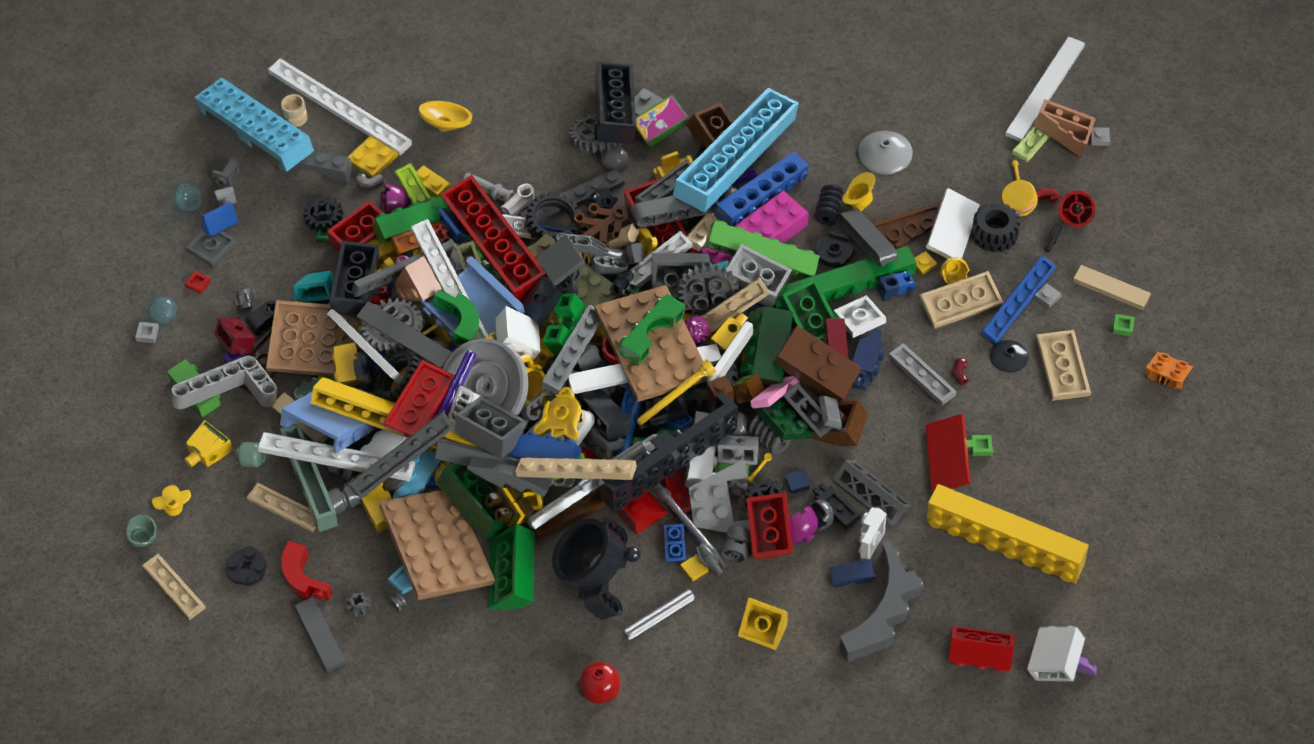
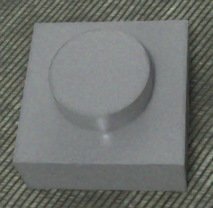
M1093 127L1091 131V145L1109 146V128Z
M233 187L215 191L219 207L229 202H237Z
M1046 283L1035 294L1034 299L1050 308L1061 298V293Z
M139 322L135 336L136 341L155 343L159 330L158 323Z

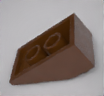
M719 102L694 113L685 125L693 137L708 148L734 121L722 103Z
M837 401L842 429L832 428L821 438L814 432L811 439L836 446H857L868 414L859 401Z

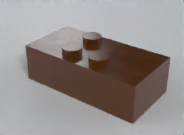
M798 325L791 332L773 361L774 364L821 395L837 399V401L844 399L862 370L860 366Z

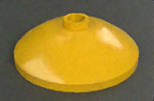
M430 101L423 103L419 107L420 117L426 123L441 131L466 127L472 121L471 112L454 103Z

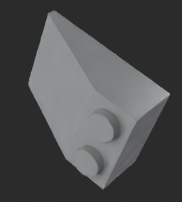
M741 244L727 267V272L732 271L733 276L737 277L739 287L742 289L758 278H761L771 294L760 300L759 303L773 308L788 282L792 269Z

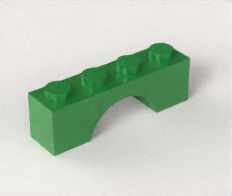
M666 294L662 299L659 298L654 308L644 314L642 321L633 326L631 333L621 339L619 354L639 366L650 354L651 342L647 337L648 333L660 327L673 329L684 317L686 305L669 294Z

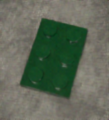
M779 398L769 407L753 408L781 440L811 439L814 433L783 398Z

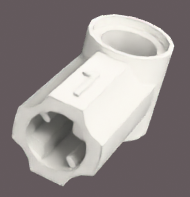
M530 184L520 185L517 193L501 206L505 215L516 216L525 207H529L532 200H535L533 187Z

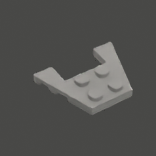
M741 460L689 487L693 522L697 528L727 533L730 526H742L750 530L749 520L733 522L728 481L748 478L745 460Z

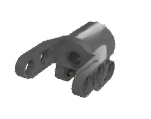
M558 234L556 236L555 243L559 241L562 237H564L566 234ZM567 234L579 253H584L583 259L586 264L611 283H614L615 278L628 269L625 250L607 248L606 244L592 236Z

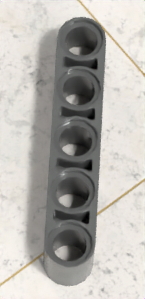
M670 196L637 203L631 207L630 212L638 227H648L714 213L719 201L717 199L705 212H702Z
M858 208L839 214L840 223L845 231L879 267L898 259L894 246Z

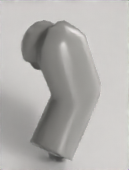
M364 174L356 177L357 184L365 188H374L384 182L381 174L371 179L366 178Z

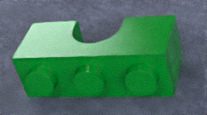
M575 293L562 294L554 307V311L559 318V325L547 327L543 343L554 355H559L584 314L586 305Z

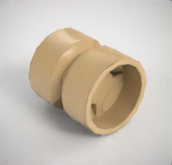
M290 94L284 97L281 101L284 119L295 127L305 124L308 116L303 98L297 94Z

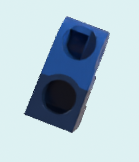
M909 272L880 277L877 285V291L883 302L901 293H909L916 288V284Z

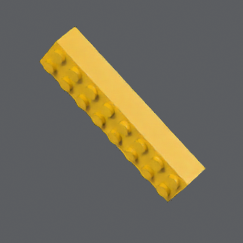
M939 484L928 502L926 523H929L931 527L946 530L952 536L963 537L972 544L978 543L985 546L989 551L1000 552L1009 559L1022 561L1024 565L1039 568L1046 574H1054L1065 582L1076 583L1085 565L1088 544Z

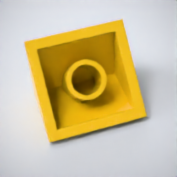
M749 598L738 636L776 650L787 627L788 611Z

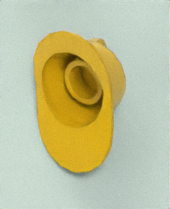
M870 172L856 176L844 194L843 202L853 208H858L862 212L873 200L871 190L876 180L875 176Z

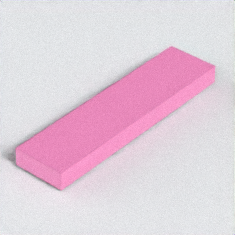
M794 376L783 377L782 383L770 385L751 400V407L771 406L797 385L799 380Z

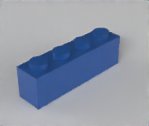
M528 432L527 435H521L515 448L507 454L518 458L579 459L581 448L573 440L557 441L558 438L553 436L542 438L536 433Z

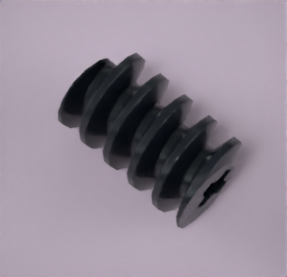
M828 184L822 187L814 213L818 223L826 226L836 224L839 207L844 195V191L840 186Z

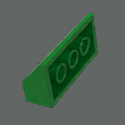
M515 524L490 539V570L495 581L494 585H489L488 609H522L533 603L534 531Z

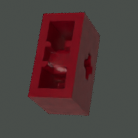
M218 318L214 335L230 354H251L255 337L239 318Z

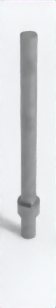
M660 483L654 487L657 496L661 501L666 502L700 544L707 543L715 550L673 500L666 487L663 488ZM718 553L720 558L718 565L723 570L728 564Z

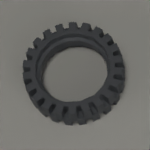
M548 192L547 196L543 193L541 197H535V200H532L528 207L525 223L527 231L531 233L533 239L536 237V242L545 234H548L554 240H556L558 234L562 233L577 235L580 225H576L573 219L576 213H581L580 209H577L578 205L576 203L573 204L571 198L567 200V196L564 194L560 197V193L557 192L555 196H553V192ZM550 206L560 208L569 215L571 225L564 232H548L536 222L535 216L538 210Z
M408 349L398 350L396 353L391 354V358L388 357L386 361L398 373L408 366L406 373L397 386L391 389L394 379L383 369L378 370V376H375L374 379L376 382L373 383L374 395L396 403L423 359Z

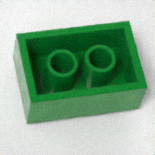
M816 279L778 297L783 309L793 312L791 324L793 330L798 325L819 340L826 338L825 319H835V316Z

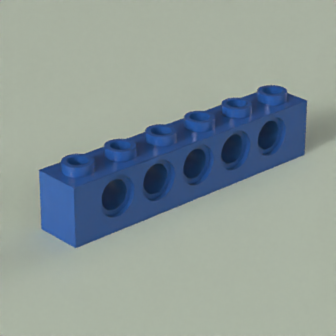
M792 152L718 203L714 216L719 221H724L727 225L734 227L782 191L790 190L797 182L805 180L808 175L809 164L795 152Z

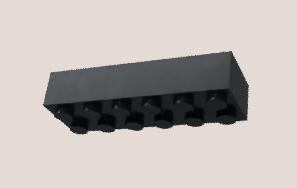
M597 62L595 73L597 141L634 144L637 125L633 65Z

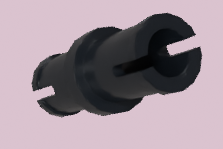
M625 270L615 278L614 284L610 287L613 295H619L629 287L630 281L634 278L631 270Z

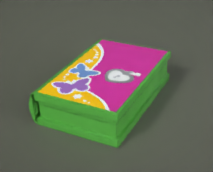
M670 95L636 117V130L648 148L685 127L688 117L673 95Z

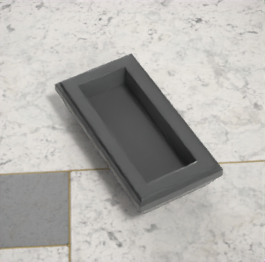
M820 396L818 399L823 425L841 430L842 423L837 399Z

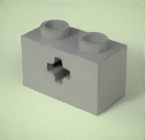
M727 435L718 444V463L735 464L745 460L746 464L757 465L759 437Z

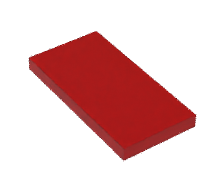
M421 360L385 419L384 427L407 438L433 419L455 375Z
M958 414L926 424L932 492L934 493L938 484L949 489L971 484L964 416Z

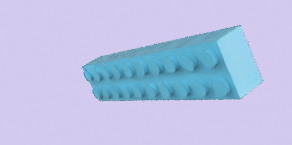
M767 88L676 179L673 197L705 212L795 120L799 103Z

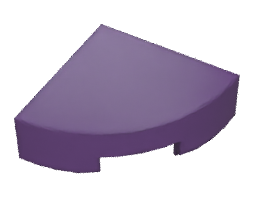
M1080 656L1076 671L1096 676L1097 667L1089 664L1088 659Z

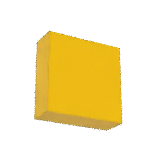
M697 554L680 565L683 572L692 582L709 572V568L699 561Z

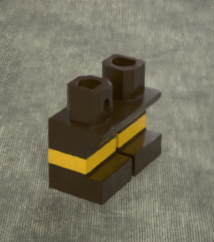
M510 485L503 489L497 486L494 493L488 494L485 499L488 507H495V518L497 521L505 522L507 526L526 524L535 511L526 497H524V494Z

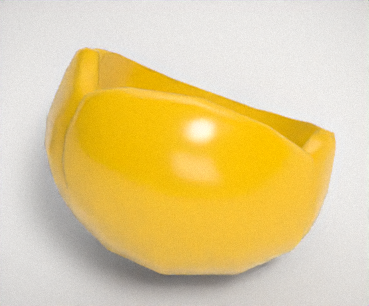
M959 257L948 258L942 264L940 274L944 282L949 285L966 279L969 268L966 262Z

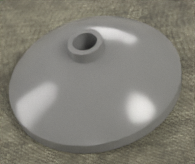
M892 131L871 133L861 141L858 148V157L862 165L874 173L883 175L895 174L904 170L911 162L913 154L909 141L904 136Z

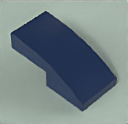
M871 559L852 561L829 568L835 588L853 582L862 584L876 578Z

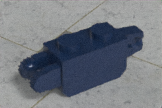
M878 328L871 330L868 338L864 337L859 340L852 361L862 368L854 381V388L865 390L869 382L873 381L874 376L878 377L880 371L878 363L883 361L885 350H882V332Z

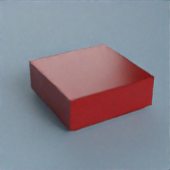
M195 271L185 283V288L202 294L211 282V279Z

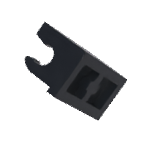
M684 392L649 419L652 427L689 416L690 406ZM669 393L647 399L645 402L647 408H645L646 412Z

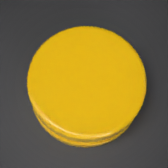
M1016 180L1004 188L1002 201L1004 205H1010V209L1014 208L1019 216H1025L1036 208L1038 196L1031 183L1025 180Z

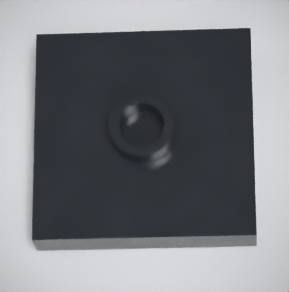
M541 275L522 302L524 310L537 324L541 325L561 298L562 293L546 276Z

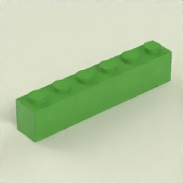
M714 221L709 226L704 247L735 256L739 247L743 244L792 269L791 276L800 279L815 276L820 256L814 254L811 250H801L793 244H783L777 239L762 237L760 233H750L742 227L729 226L724 221Z

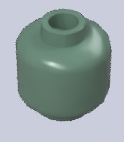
M243 442L236 449L235 457L241 466L257 468L265 462L266 453L258 452L259 443Z

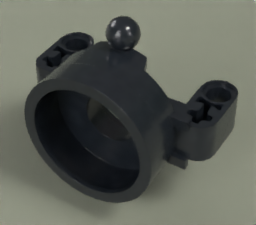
M589 518L574 523L561 535L553 551L552 566L555 574L562 581L579 591L578 599H583L585 608L599 619L604 620L621 615L623 611L620 600L608 591L609 581L614 577L618 569L625 568L627 560L629 562H637L641 557V552L634 546L627 549L628 536L625 529L611 518L600 521ZM600 554V556H599V558L597 559V561H596V562L593 564V566L590 568L591 563L593 562V560Z

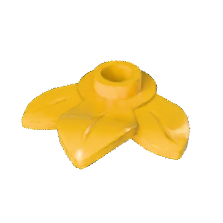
M168 485L163 489L162 496L152 499V504L154 508L164 510L169 516H177L182 512L183 504L190 500L191 493L190 490L180 492L177 486Z

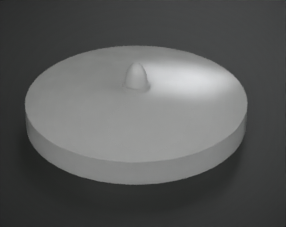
M488 338L474 339L459 346L449 356L443 370L455 375L466 351L469 350L476 353L477 357L463 386L517 416L523 408L528 393L527 370L519 354L509 345ZM463 402L461 404V406L466 407L467 405Z

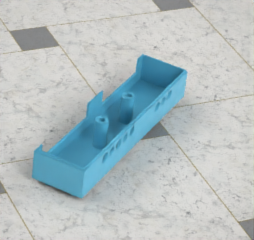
M223 78L217 80L195 97L202 114L206 115L205 110L237 131L239 139L252 147L251 142L272 155L279 160L282 169L286 172L314 151L307 134Z

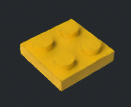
M369 136L348 158L351 159V164L373 178L379 175L398 154L377 139Z

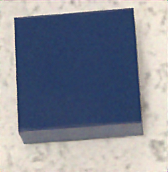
M804 469L785 474L791 494L810 489Z

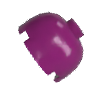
M391 183L382 184V187H385V191H381L380 208L385 209L386 215L392 213L397 208L402 207V209H406L410 205V199L406 196L401 186Z
M810 506L804 508V513L798 512L790 517L792 543L804 541L806 544L815 538L813 534L818 529L819 523L815 512Z

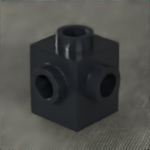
M605 187L594 191L588 197L589 201L585 206L588 208L590 204L595 203L599 208L612 209L618 199ZM596 215L595 217H596V218H600V217H603V216H602V215Z

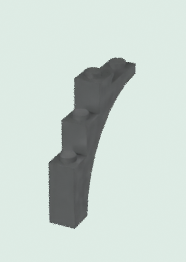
M890 540L882 543V554L887 565L889 578L884 598L876 611L864 623L840 636V647L847 662L893 646L896 635L892 626L907 621L910 609L906 601L917 598L922 594L924 584L921 577H917L914 570L908 572L906 564L904 562L901 563L899 559L900 554L897 547H893Z

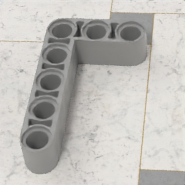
M244 356L175 384L172 387L171 404L176 409H184L245 384L262 406L270 407L276 403L277 386L254 357Z

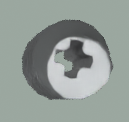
M759 415L750 424L749 434L753 437H759L760 443L771 450L773 454H780L789 446L791 440H781Z

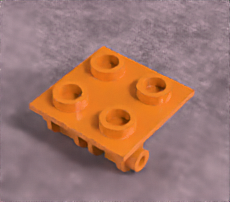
M1157 352L1147 365L1144 375L1157 382L1158 380V383H1161L1163 377H1166L1163 385L1166 386L1169 380L1168 387L1174 390H1181L1184 384L1183 381L1193 366L1188 365L1185 361L1176 360L1166 353Z

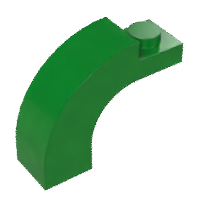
M437 290L434 295L433 306L454 316L459 322V326L454 332L453 345L459 347L468 341L477 339L479 315L474 304L461 293L453 297L449 293Z

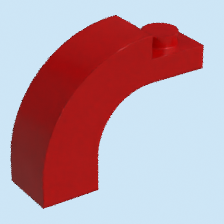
M288 541L282 554L281 565L290 590L303 600L309 599L310 595L318 600H330L332 596L330 584L311 579L303 574L304 565L309 557L307 546Z

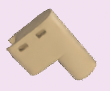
M633 224L622 228L618 238L609 242V248L621 249L635 242L639 228L636 229Z

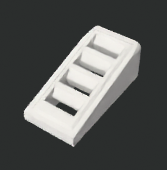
M461 385L457 390L448 414V418L454 426V417L458 410L465 408L461 406L462 402L467 404V407L480 397L479 394Z

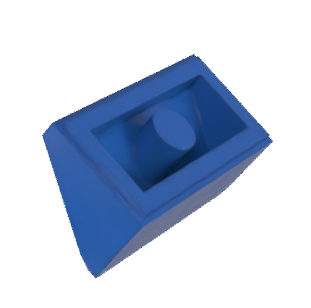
M229 202L202 215L201 230L212 236L237 224L238 221L233 204Z
M442 208L438 209L439 220L448 229V232L457 244L470 239L450 212Z

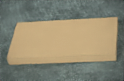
M989 271L919 295V299L934 329L997 308L1003 304Z
M1074 330L1036 334L1052 401L1090 396L1091 391Z

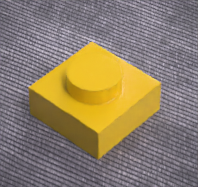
M926 251L914 258L916 270L922 276L937 267V262Z

